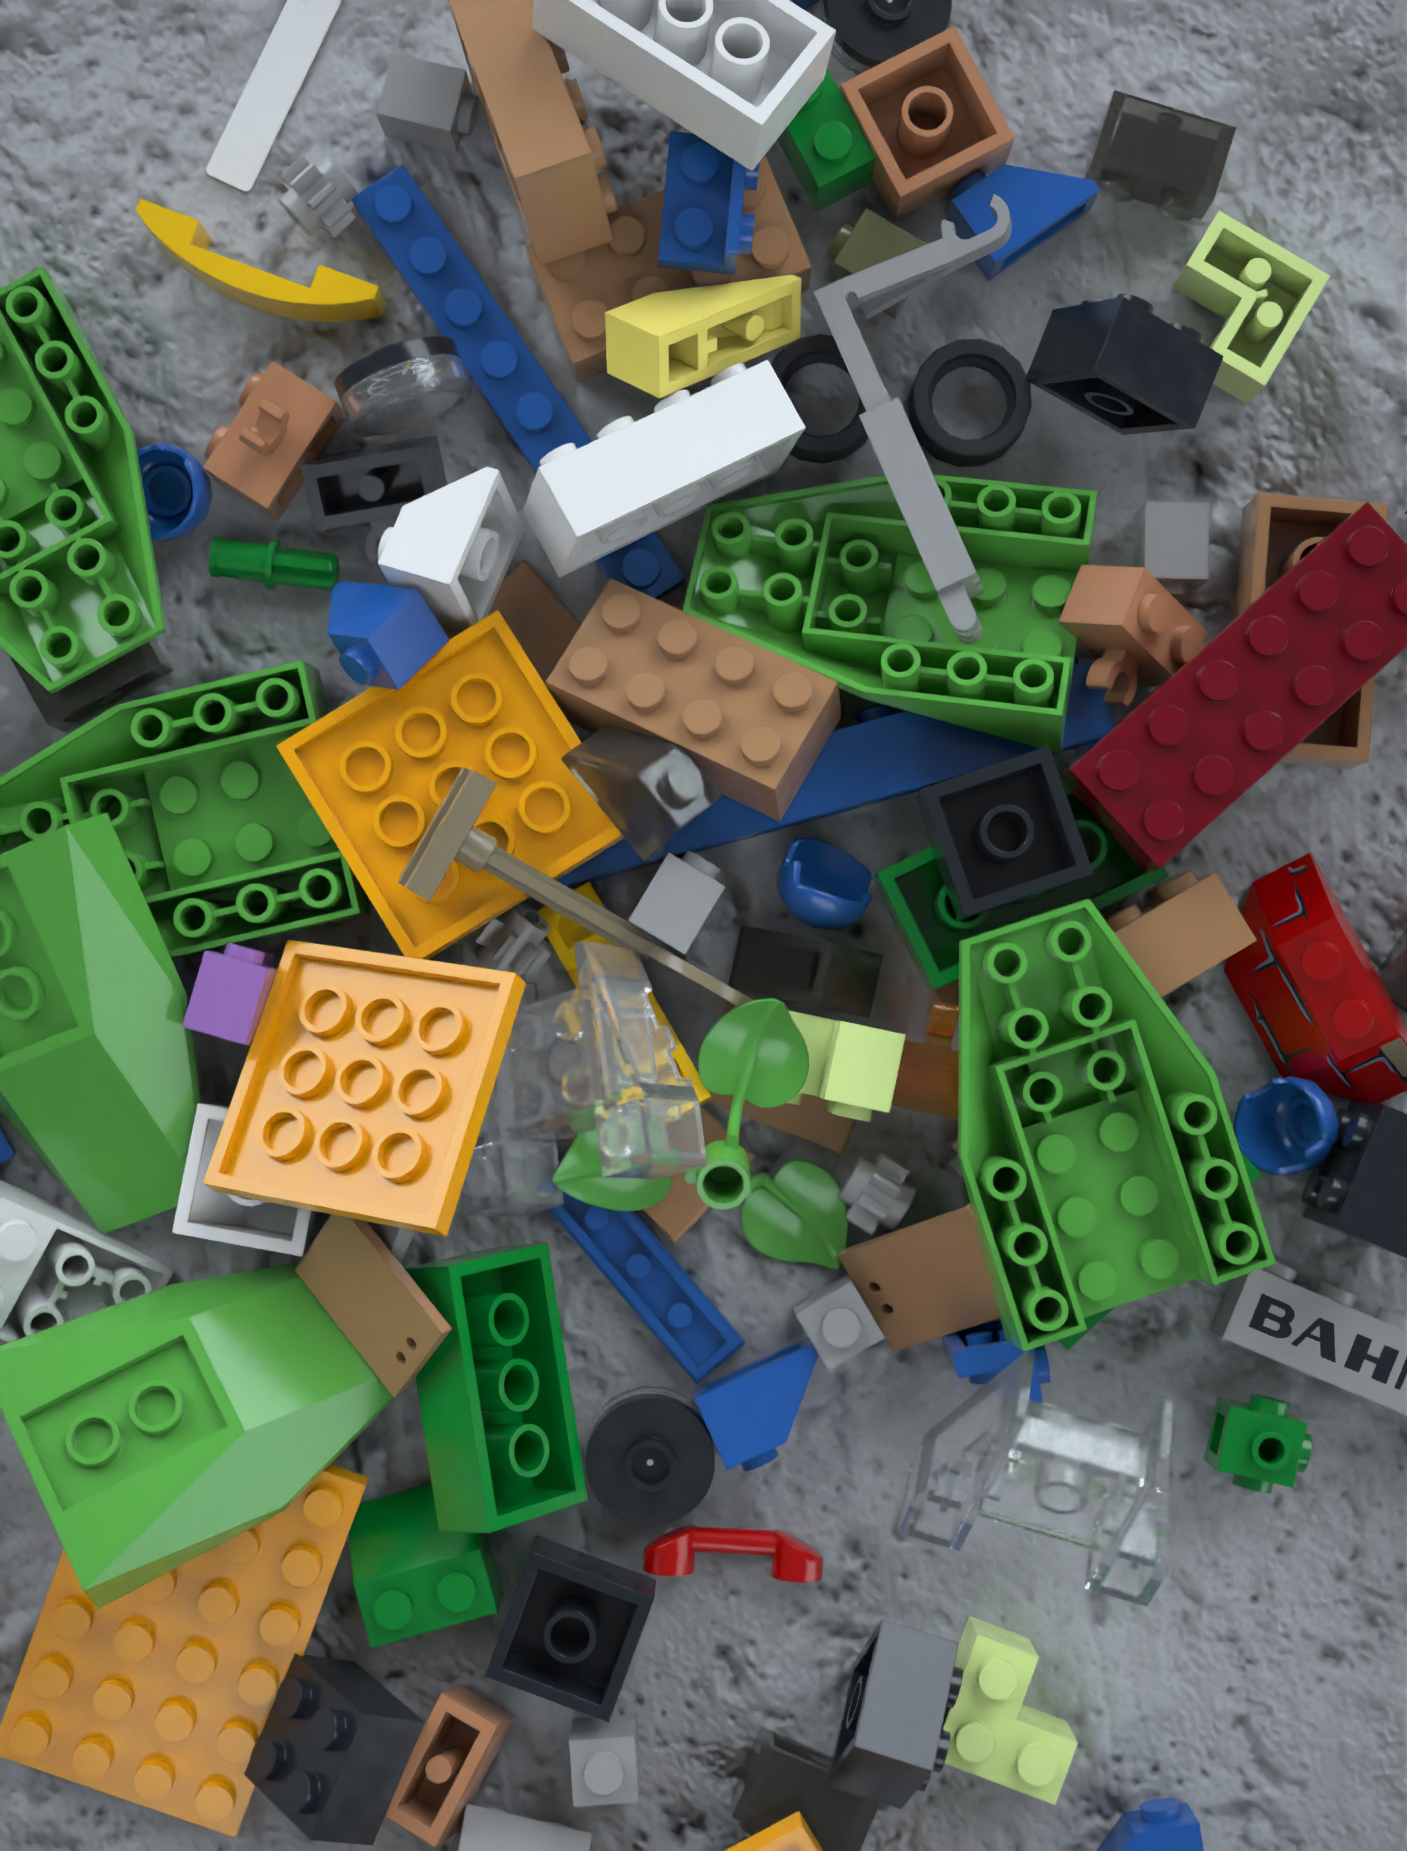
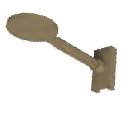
M465 767L461 768L397 880L405 888L430 901L453 860L475 873H479L483 869L618 947L647 955L736 1007L754 1001L704 971L653 944L637 927L495 846L496 838L473 825L497 783L472 769L470 771Z

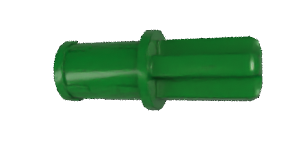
M215 536L209 554V573L211 577L215 578L227 577L264 582L268 590H274L277 584L330 591L338 581L339 559L333 553L282 547L281 541L278 539H272L268 545L223 539V537Z

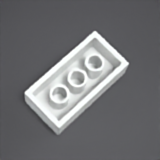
M533 0V30L751 171H753L824 80L836 33L835 29L789 0Z
M768 360L749 369H746L743 363L730 366L710 381V387L698 393L690 395L687 389L677 391L661 400L654 407L655 413L634 422L631 416L617 419L605 426L597 434L598 440L578 449L574 443L562 445L546 454L540 460L541 466L538 468L534 481L531 484L523 513L559 578L778 472L806 427Z

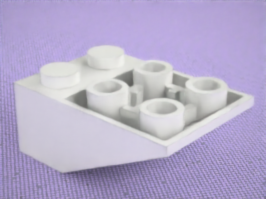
M0 1180V1339L10 1343L158 1290L167 1285L173 1274L172 1269L109 1234H102L98 1228L53 1203Z

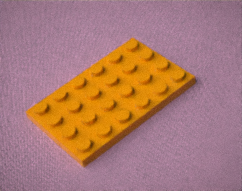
M330 1464L281 1513L100 1609H97L83 1591L65 1549H63L0 1725V1757L236 1838L255 1785L244 1775L252 1750L259 1740L275 1702L278 1688L286 1676L294 1654L304 1655L369 1477Z

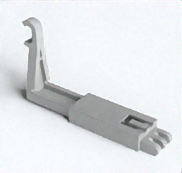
M995 194L990 203L991 214L997 219L993 228L964 240L956 236L957 232L953 222L942 219L941 233L943 238L839 279L814 291L866 412L859 415L950 623L958 639L967 645L977 643L983 634L982 626L970 599L985 592L899 397L890 400L856 324L855 317L862 313L866 319H869L951 272L1002 248L1010 239L1012 221L1007 204Z

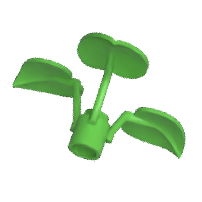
M774 998L754 1000L732 1009L712 1026L701 1044L698 1056V1070L701 1083L710 1092L719 1095H733L725 1140L714 1141L705 1146L697 1158L696 1165L692 1166L674 1150L660 1151L661 1133L659 1130L655 1131L649 1118L632 1110L616 1109L598 1114L579 1130L553 1173L554 1185L582 1202L611 1210L637 1211L657 1204L668 1195L671 1188V1175L665 1163H670L684 1174L686 1183H696L699 1197L708 1206L719 1210H728L737 1207L743 1202L741 1211L742 1228L747 1240L760 1252L772 1258L789 1262L812 1263L838 1269L841 1265L838 1254L842 1249L846 1248L848 1221L844 1218L846 1213L845 1202L837 1198L840 1187L834 1177L824 1167L808 1160L792 1159L778 1169L773 1179L766 1173H759L750 1178L749 1158L745 1150L738 1145L745 1099L761 1108H774L783 1105L797 1096L808 1076L809 1053L806 1041L785 1004Z

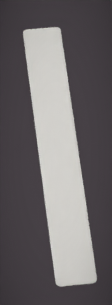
M287 0L206 167L208 175L245 192L252 189L342 0Z

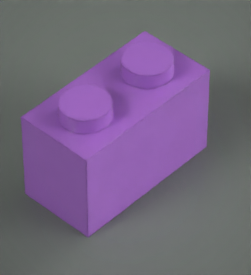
M229 942L226 944L224 953L205 950L182 1027L243 1045H251L278 967L273 966L276 954Z

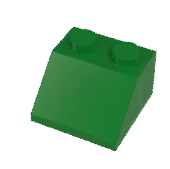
M431 1482L360 1502L348 1534L353 1583L371 1648L498 1613L504 1593L487 1533L439 1531Z

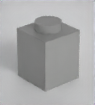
M392 52L376 114L383 133L387 137L457 153L462 133L471 134L474 129L479 98L476 95H472L466 70Z
M1145 501L1135 513L1134 567H1145L1176 600L1189 598L1190 590H1197L1209 579L1210 503Z
M845 1274L793 1306L796 1317L829 1371L885 1338L848 1274Z
M637 1714L611 1716L609 1723L595 1717L573 1719L569 1737L573 1807L639 1803L641 1772Z

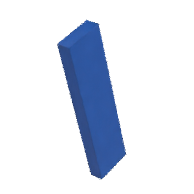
M555 1170L532 1188L534 1193L696 1385L745 1344L743 1337L636 1211H618L601 1208L568 1195L554 1185L553 1173Z

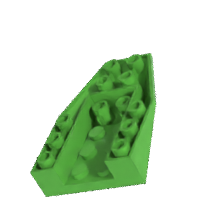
M42 266L0 289V646L46 690L53 694L167 632L134 433L65 293Z
M933 474L985 592L970 599L983 629L981 639L972 645L964 644L958 639L885 475L707 505L684 602V612L838 681L840 689L863 699L1037 748L1049 746L1052 752L1061 754L1078 637L1068 632L1058 621L1081 565L1091 564L1096 528L1098 491Z
M304 660L115 705L0 777V854L63 826L107 812L170 957H179L226 947L227 942L241 944L375 915L371 900L276 745L329 714L319 669Z
M106 812L63 826L0 854V1111L102 1234L173 1209L178 1205L197 1104L201 1103L192 1031L182 1027L188 1008L187 993Z
M1085 899L959 941L958 1158L1006 1340L1025 1352L1087 1330L1084 1318L1197 1278L1214 1286L1276 1264L1215 1071L1091 900Z
M298 1263L171 1284L0 1346V1408L79 1583L97 1609L284 1511L395 1399L296 1273L295 1268Z

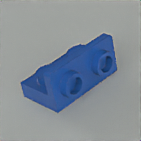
M670 131L657 267L735 275L738 254H751L755 214L742 213L744 189L757 190L760 162L751 171L694 133Z
M1000 1318L942 1336L944 1353L958 1378L969 1376L971 1384L995 1383L1009 1377L1008 1370L1011 1369L1013 1380L1028 1404L1043 1403L1040 1384L1051 1382L1049 1362L1044 1345L1023 1352L1006 1340Z

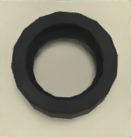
M823 334L797 339L780 351L771 364L784 390L795 373L805 366L817 363L835 365L850 376L834 337ZM859 394L857 413L848 426L838 433L827 436L811 435L803 431L789 454L801 461L824 464L845 459L861 448L869 437L859 415L866 412Z
M981 338L958 339L936 349L920 366L908 399L909 422L919 444L937 460L956 467L983 466L1002 457L1019 439L1032 408L1031 383L1025 380L1027 375L1021 362L1003 346ZM976 367L989 372L1000 382L1006 394L1007 410L1002 423L993 433L983 438L963 440L952 436L939 425L933 413L932 396L936 385L947 373L958 368Z

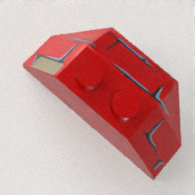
M1309 852L1254 880L1242 916L1257 941L1228 957L1224 972L1281 1077L1293 1076L1313 1081L1324 1093L1354 1101L1377 1104L1407 1091V1027L1312 853Z

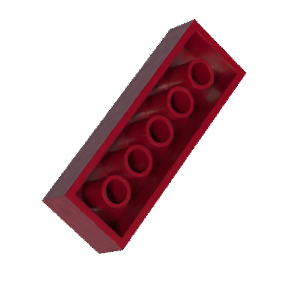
M1367 501L1331 531L1060 775L1061 780L1145 873L1163 867L1407 647V544Z

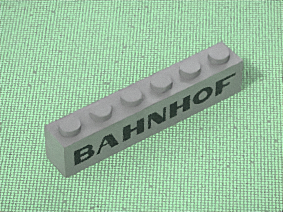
M1277 1262L1274 1265L1229 1281L1209 1331L1222 1339L1407 1416V1317L1382 1306H1379L1375 1317L1353 1308L1357 1296L1320 1281L1316 1292L1293 1283L1298 1271Z

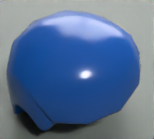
M155 443L152 446H146L137 450L152 541H169L190 535L207 518L213 497L211 481L207 472L203 469V465L191 453L172 444Z
M797 838L790 844L779 867L776 881L781 900L796 919L813 928L840 931L860 920L872 899V894L867 892L872 880V874L852 855L831 843L815 838Z
M1293 1076L1271 1078L1270 1082L1259 1090L1245 1093L1238 1102L1233 1130L1239 1149L1259 1171L1270 1175L1299 1174L1312 1170L1333 1152V1145L1337 1142L1339 1123L1333 1102L1315 1082Z

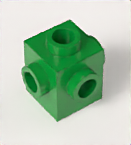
M1251 1394L1249 1404L1217 1397L1204 1460L1216 1471L1233 1474L1232 1483L1234 1485L1252 1491L1271 1493L1273 1484L1294 1488L1297 1472L1303 1473L1308 1466L1312 1439L1311 1435L1306 1433L1307 1423L1292 1413H1288L1290 1408L1289 1402L1260 1394Z

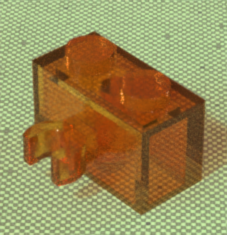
M936 1000L930 1001L923 1043L904 1041L891 1103L892 1106L958 1120L959 1052L950 1050L958 1021L959 1005Z

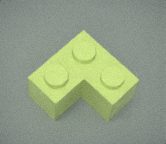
M1219 210L1172 287L1226 319L1209 347L1224 356L1213 384L1249 405L1267 384L1330 278V275Z
M788 1010L806 1041L809 1053V1071L803 1088L797 1096L786 1103L801 1105L803 1094L813 1095L828 1100L825 1111L832 1112L831 1114L867 1122L871 1121L873 1110L890 1113L906 1035Z
M969 1616L958 1645L954 1664L955 1667L963 1669L962 1684L954 1707L945 1708L941 1730L950 1732V1744L945 1764L1056 1805L1078 1742L1067 1721L1022 1704L1039 1656L1029 1638Z

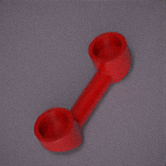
M688 1525L656 1538L644 1548L643 1571L660 1576H685L694 1573L695 1552L772 1556L771 1576L787 1582H817L822 1580L823 1575L822 1555L803 1540L779 1529L759 1530Z

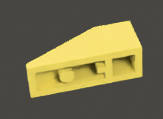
M784 275L656 292L605 312L607 373L660 399L714 376L730 366L744 363L800 339L801 278L795 275Z

